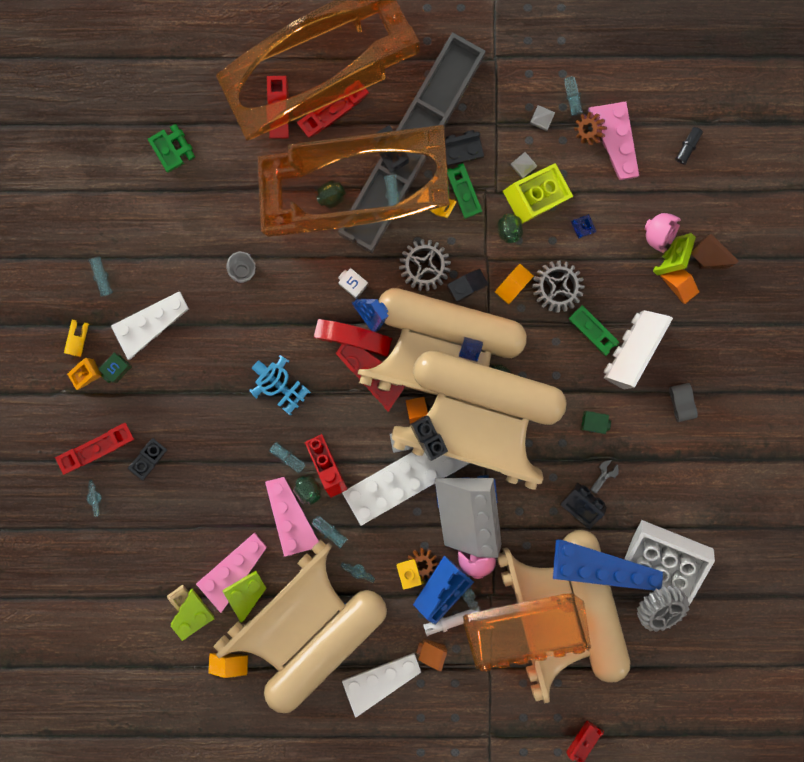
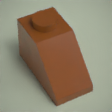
M424 638L423 643L419 642L416 654H418L419 661L438 671H442L447 648L446 645Z

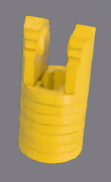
M71 321L64 350L65 354L81 357L89 326L88 323L82 325L79 337L74 335L77 321Z

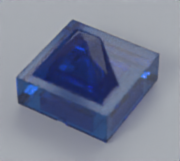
M589 214L571 221L578 239L597 232Z
M464 337L459 357L477 362L483 342Z

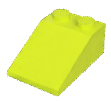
M556 163L513 183L503 190L520 225L573 197Z

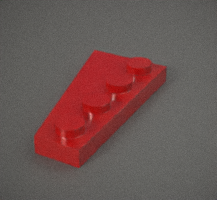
M341 344L336 352V355L359 380L361 378L360 375H357L359 369H371L383 363V361L364 349ZM372 379L371 386H365L389 412L406 386L391 384L390 391L378 388L380 380Z

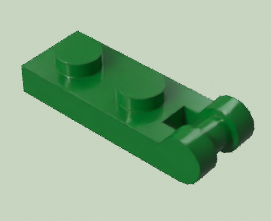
M462 163L457 165V168L446 169L445 172L464 219L482 213V209L466 168ZM461 174L462 179L456 181L454 176Z
M583 305L568 318L605 357L610 353L609 350L613 346L616 347L619 344V341ZM604 337L608 340L605 345L600 342Z

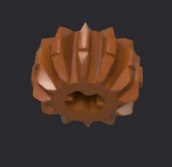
M588 112L587 116L582 114V121L576 120V124L579 125V128H574V131H579L576 138H581L582 144L586 142L588 145H593L594 142L600 143L599 137H605L602 130H607L606 126H602L605 123V119H600V114L596 113L593 115V112ZM589 125L592 126L591 128H593L592 132H588L590 131L588 130Z
M420 548L421 554L413 550L415 557L408 555V559H415L416 564L418 561L426 560L427 567L418 568L421 581H424V575H427L430 579L431 574L429 572L433 573L435 569L432 567H437L439 563L432 562L437 556L432 555L429 557L431 554L430 549L424 554V548Z

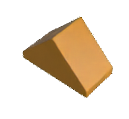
M519 264L497 288L495 293L509 305L534 276Z
M85 358L67 375L75 389L79 390L100 378L102 373L98 370L99 368L94 359Z
M217 653L209 654L208 673L223 678L247 675L248 655L227 654L222 658H218L216 656Z

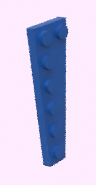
M556 540L553 579L653 591L662 588V571L571 542Z

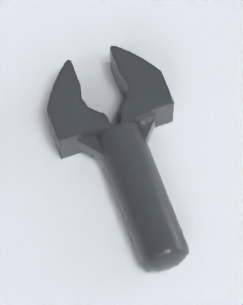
M612 460L603 461L599 465L601 475L591 488L593 493H597L607 478H616L619 469L617 464L613 467L612 471L607 472V466Z

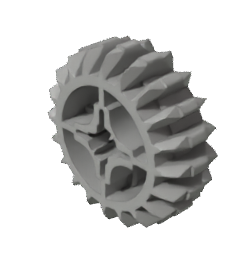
M422 239L421 246H418L416 241L413 242L415 248L413 249L408 245L409 253L406 251L402 252L406 259L400 258V262L405 265L399 266V270H406L401 276H408L405 283L408 284L412 280L411 288L418 284L419 291L422 290V285L425 286L426 291H429V285L436 289V282L439 285L443 284L440 278H448L444 272H450V268L445 266L450 265L451 261H444V259L449 257V254L442 255L441 253L444 252L445 248L442 247L437 250L439 246L437 242L432 247V240L428 241V245H424V240ZM420 251H430L424 258L414 256V254ZM434 255L440 260L441 270L436 269L432 264ZM429 258L428 266L430 268L426 267L421 272L422 265L420 263H425ZM410 261L414 262L418 267L416 276H413L409 269ZM425 273L437 275L430 280H420Z
M557 261L556 267L553 262H550V269L547 265H543L544 272L538 270L537 274L540 277L535 276L533 279L538 282V284L532 285V288H538V291H535L533 295H540L536 301L540 302L543 300V308L549 304L548 311H552L555 306L556 313L560 312V307H562L564 312L567 311V305L572 309L574 307L573 302H580L576 296H583V293L578 291V289H584V285H579L584 279H577L576 277L580 274V271L573 273L572 271L575 269V266L572 265L568 269V262H565L563 267H561V261ZM552 272L564 273L560 279L550 277L548 274ZM568 278H570L573 283L572 293L570 292V289H568L566 286ZM544 280L547 281V284L550 286V293L548 294V296L545 294L543 289ZM562 280H564V281L561 283V284H562V285H561L562 291L559 289L558 291H556V292L553 294V292L555 291V288H556V285H555L554 283L556 282V284H558V283H560ZM557 294L569 298L563 302L552 300Z
M670 585L667 588L663 586L659 590L656 589L653 593L650 592V595L644 597V601L639 602L640 606L637 607V615L641 624L649 631H664L666 628L670 629L671 626L676 625L678 621H682V617H685L687 615L686 612L689 611L688 606L690 604L685 593L678 589L677 586L672 587Z

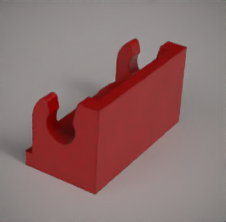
M587 720L566 751L568 757L573 761L584 762L599 738L604 734V731Z

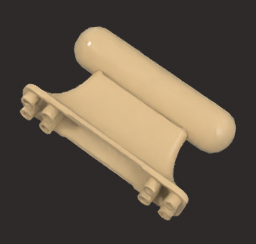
M391 288L386 290L378 301L379 303H384L388 309V318L384 323L402 329L395 348L383 363L371 369H359L357 375L361 376L359 383L371 386L372 379L380 380L378 388L390 391L392 384L396 386L404 385L411 389L438 395L437 392L421 387L414 378V364L423 353L438 351L489 367L491 354L503 358L518 356L524 350L527 335L523 326L514 320L400 288Z
M427 351L419 356L414 364L413 374L416 382L421 387L438 393L427 416L430 417L436 432L441 435L448 452L443 455L501 472L507 475L506 481L517 484L518 479L526 481L525 486L529 489H536L537 484H542L543 474L541 469L533 466L527 458L525 448L527 426L529 420L544 425H552L559 421L564 415L567 405L563 392L554 386L438 351ZM395 426L392 432V439L395 441L393 447L398 450H404L407 445L413 447L412 453L423 456L424 450L420 446L411 427Z
M575 530L563 539L564 541L601 552L596 536L589 531ZM507 547L502 548L503 552L499 553L497 561L500 568L507 566L508 571L501 573L505 587L512 585L516 595L531 652L532 665L527 666L526 671L530 682L537 681V684L531 685L535 701L543 700L544 703L550 702V687L557 674L573 662L589 657L592 670L601 681L609 683L624 679L630 671V658L611 587L609 585L553 579L554 567L537 568L525 565L515 559Z
M319 540L311 549L316 554L313 558L306 553L297 564L302 569L288 585L244 626L238 621L227 632L232 637L230 640L224 635L213 646L218 651L216 654L218 658H222L231 652L243 651L261 657L278 670L264 688L265 701L271 709L278 713H290L295 710L386 618V604L382 597L373 591H360L346 604L338 597L331 586L326 571V559L332 545L329 542L325 544L322 540Z

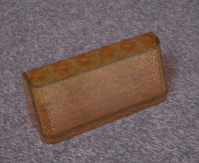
M561 594L463 616L464 628L475 667L480 669V671L492 670L491 667L496 666L498 668H507L512 663L519 665L527 664L528 660L533 659L535 661L547 660L548 656L564 657L566 653L570 652L581 654L585 652V649H591L585 603L574 594Z

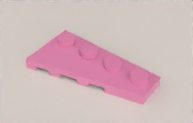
M620 102L588 108V111L593 112V115L597 113L600 114V119H605V123L602 126H606L607 130H602V133L605 134L604 138L601 137L605 149H607L610 156L609 159L618 179L625 180L639 177L627 103Z
M285 477L266 481L284 556L311 550L319 540Z
M256 533L252 534L196 583L220 613L229 603L222 590L247 576L267 548Z

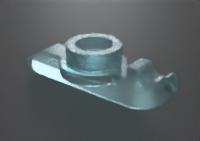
M89 480L87 502L92 505L94 517L99 516L98 504L101 501V495L95 491L96 487L93 481Z
M341 563V567L351 573L354 578H363L374 583L375 578L365 572L362 565L357 564L353 567L350 566L351 564Z
M469 587L462 597L472 610L479 611L481 608L477 606L478 602L473 600L476 596Z

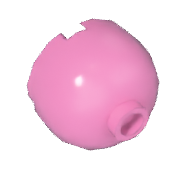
M661 213L655 216L653 220L649 219L645 225V230L647 231L646 239L649 245L662 253L666 252L667 248L664 247L667 243L672 244L680 227L677 221H681V219L668 213Z
M458 551V561L461 569L473 578H483L490 574L496 566L497 558L476 557Z

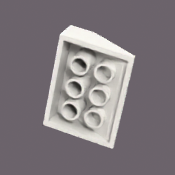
M645 310L640 312V314L636 313L631 322L634 325L631 330L625 332L622 338L624 343L621 347L618 346L613 354L615 357L612 364L608 363L604 370L606 374L604 379L622 389L635 388L673 318Z
M641 520L624 560L662 571V587L677 586L678 589L685 593L689 604H691L715 562L713 548Z

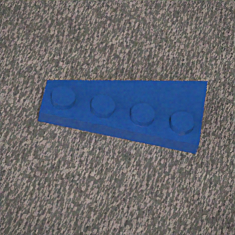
M357 299L352 302L354 308L373 332H377L388 318L387 307L384 303H379L377 299Z

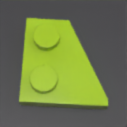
M692 233L676 237L670 248L662 256L665 259L660 267L655 266L653 272L658 276L687 268L696 237Z
M254 571L222 591L240 622H243L266 590V587L257 571Z
M191 589L185 602L179 608L178 614L171 622V628L183 641L214 620V615L196 592Z

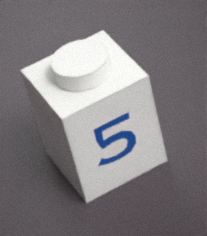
M351 268L348 271L344 270L338 277L340 280L338 282L339 285L355 299L369 285L366 280Z

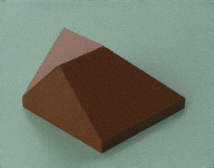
M712 234L702 239L691 252L699 261V269H727L739 262Z

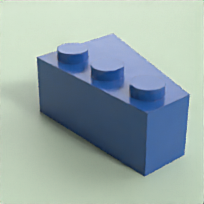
M444 556L413 605L428 621L436 625L474 581L459 566Z

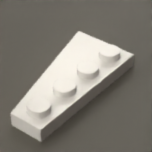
M179 291L111 325L127 359L130 360L137 352L146 347L151 340L160 335L165 328L189 310Z
M415 653L342 680L355 718L421 673Z

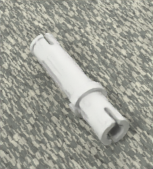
M477 606L476 608L446 618L442 617L436 625L430 622L423 624L426 635L429 636L440 631L446 632L449 628L479 618L481 619L482 616Z

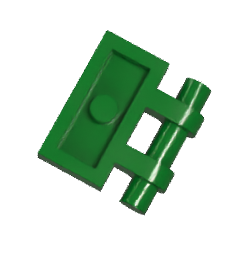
M177 124L170 127L173 132L170 135H167L166 131L162 130L148 138L149 143L167 173L184 164L181 159L183 155H186L188 160L195 158L191 144L187 143L184 138V132L178 128ZM175 140H177L181 146V148L178 150L175 149L172 143Z

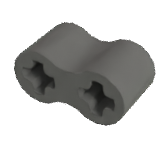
M690 383L669 387L676 421L682 422L696 419L698 413Z

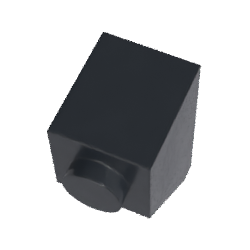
M477 269L447 284V289L454 302L458 303L489 286L481 269Z

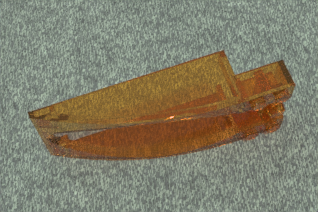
M334 0L261 41L225 67L216 77L245 139L248 141L386 79L385 68L420 53L419 40L412 26H409L396 0ZM376 13L379 14L389 35L375 41L355 61L331 79L301 94L265 106L247 108L239 103V95L244 83L261 61L353 21L357 31L362 32L360 20Z
M444 125L288 144V153L258 156L261 232L268 237L369 224L450 205ZM372 152H408L429 156L436 162L437 170L433 178L419 191L394 206L312 215L305 213L297 204L291 202V209L283 210L282 179L304 177L327 164L346 157Z

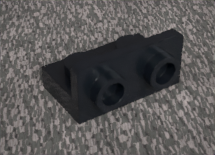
M471 130L464 132L462 136L450 135L445 137V140H442L447 167L484 158L480 132Z
M579 483L575 485L574 489L560 504L589 530L605 515L607 509L603 500L596 498L586 486Z

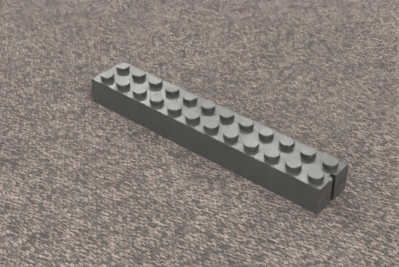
M452 32L395 131L396 137L409 157V163L390 173L380 157L338 231L339 236L352 243L357 241V246L371 254L374 252L485 57V50Z

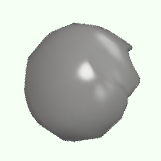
M239 251L229 257L226 265L228 275L239 283L251 280L255 275L256 265L250 254Z

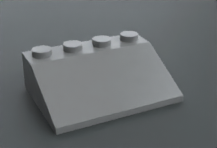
M435 478L444 545L476 557L498 558L502 542L494 478Z

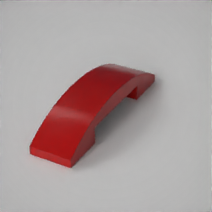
M356 78L342 88V92L315 112L311 111L299 120L297 124L306 136L310 138L348 113L369 92L361 81Z
M318 319L313 337L330 343L333 341L369 351V353L388 357L392 341L390 337L364 328Z
M125 422L109 430L107 433L55 457L63 475L119 449L133 441L134 438Z

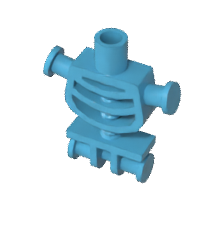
M279 355L280 359L277 364L272 362L268 367L258 360L252 367V370L260 376L255 381L258 386L253 390L250 389V392L256 399L261 392L269 396L282 392L285 396L277 405L281 407L288 400L290 403L282 409L291 416V412L295 407H299L297 405L298 401L301 400L303 402L305 400L304 397L311 392L302 385V389L297 393L295 390L301 385L299 381L291 389L286 387L289 379L288 372L283 369L286 362L289 363V360ZM277 368H278V369H279V372H278V375H277V378H276L274 375H275L276 370H277ZM282 373H284V375H285V379H284V382H283V383L280 382V379H281V377H282ZM268 382L272 383L266 387L262 386ZM274 386L278 389L274 392L267 391L273 388ZM292 394L296 396L294 401L289 398Z

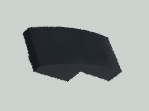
M426 415L409 424L430 461L448 452L441 435L436 432L429 416Z
M152 438L127 469L144 481L167 452V449Z

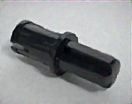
M693 127L686 141L682 142L683 146L675 158L677 162L686 165L688 158L696 150V144L703 134L700 128Z

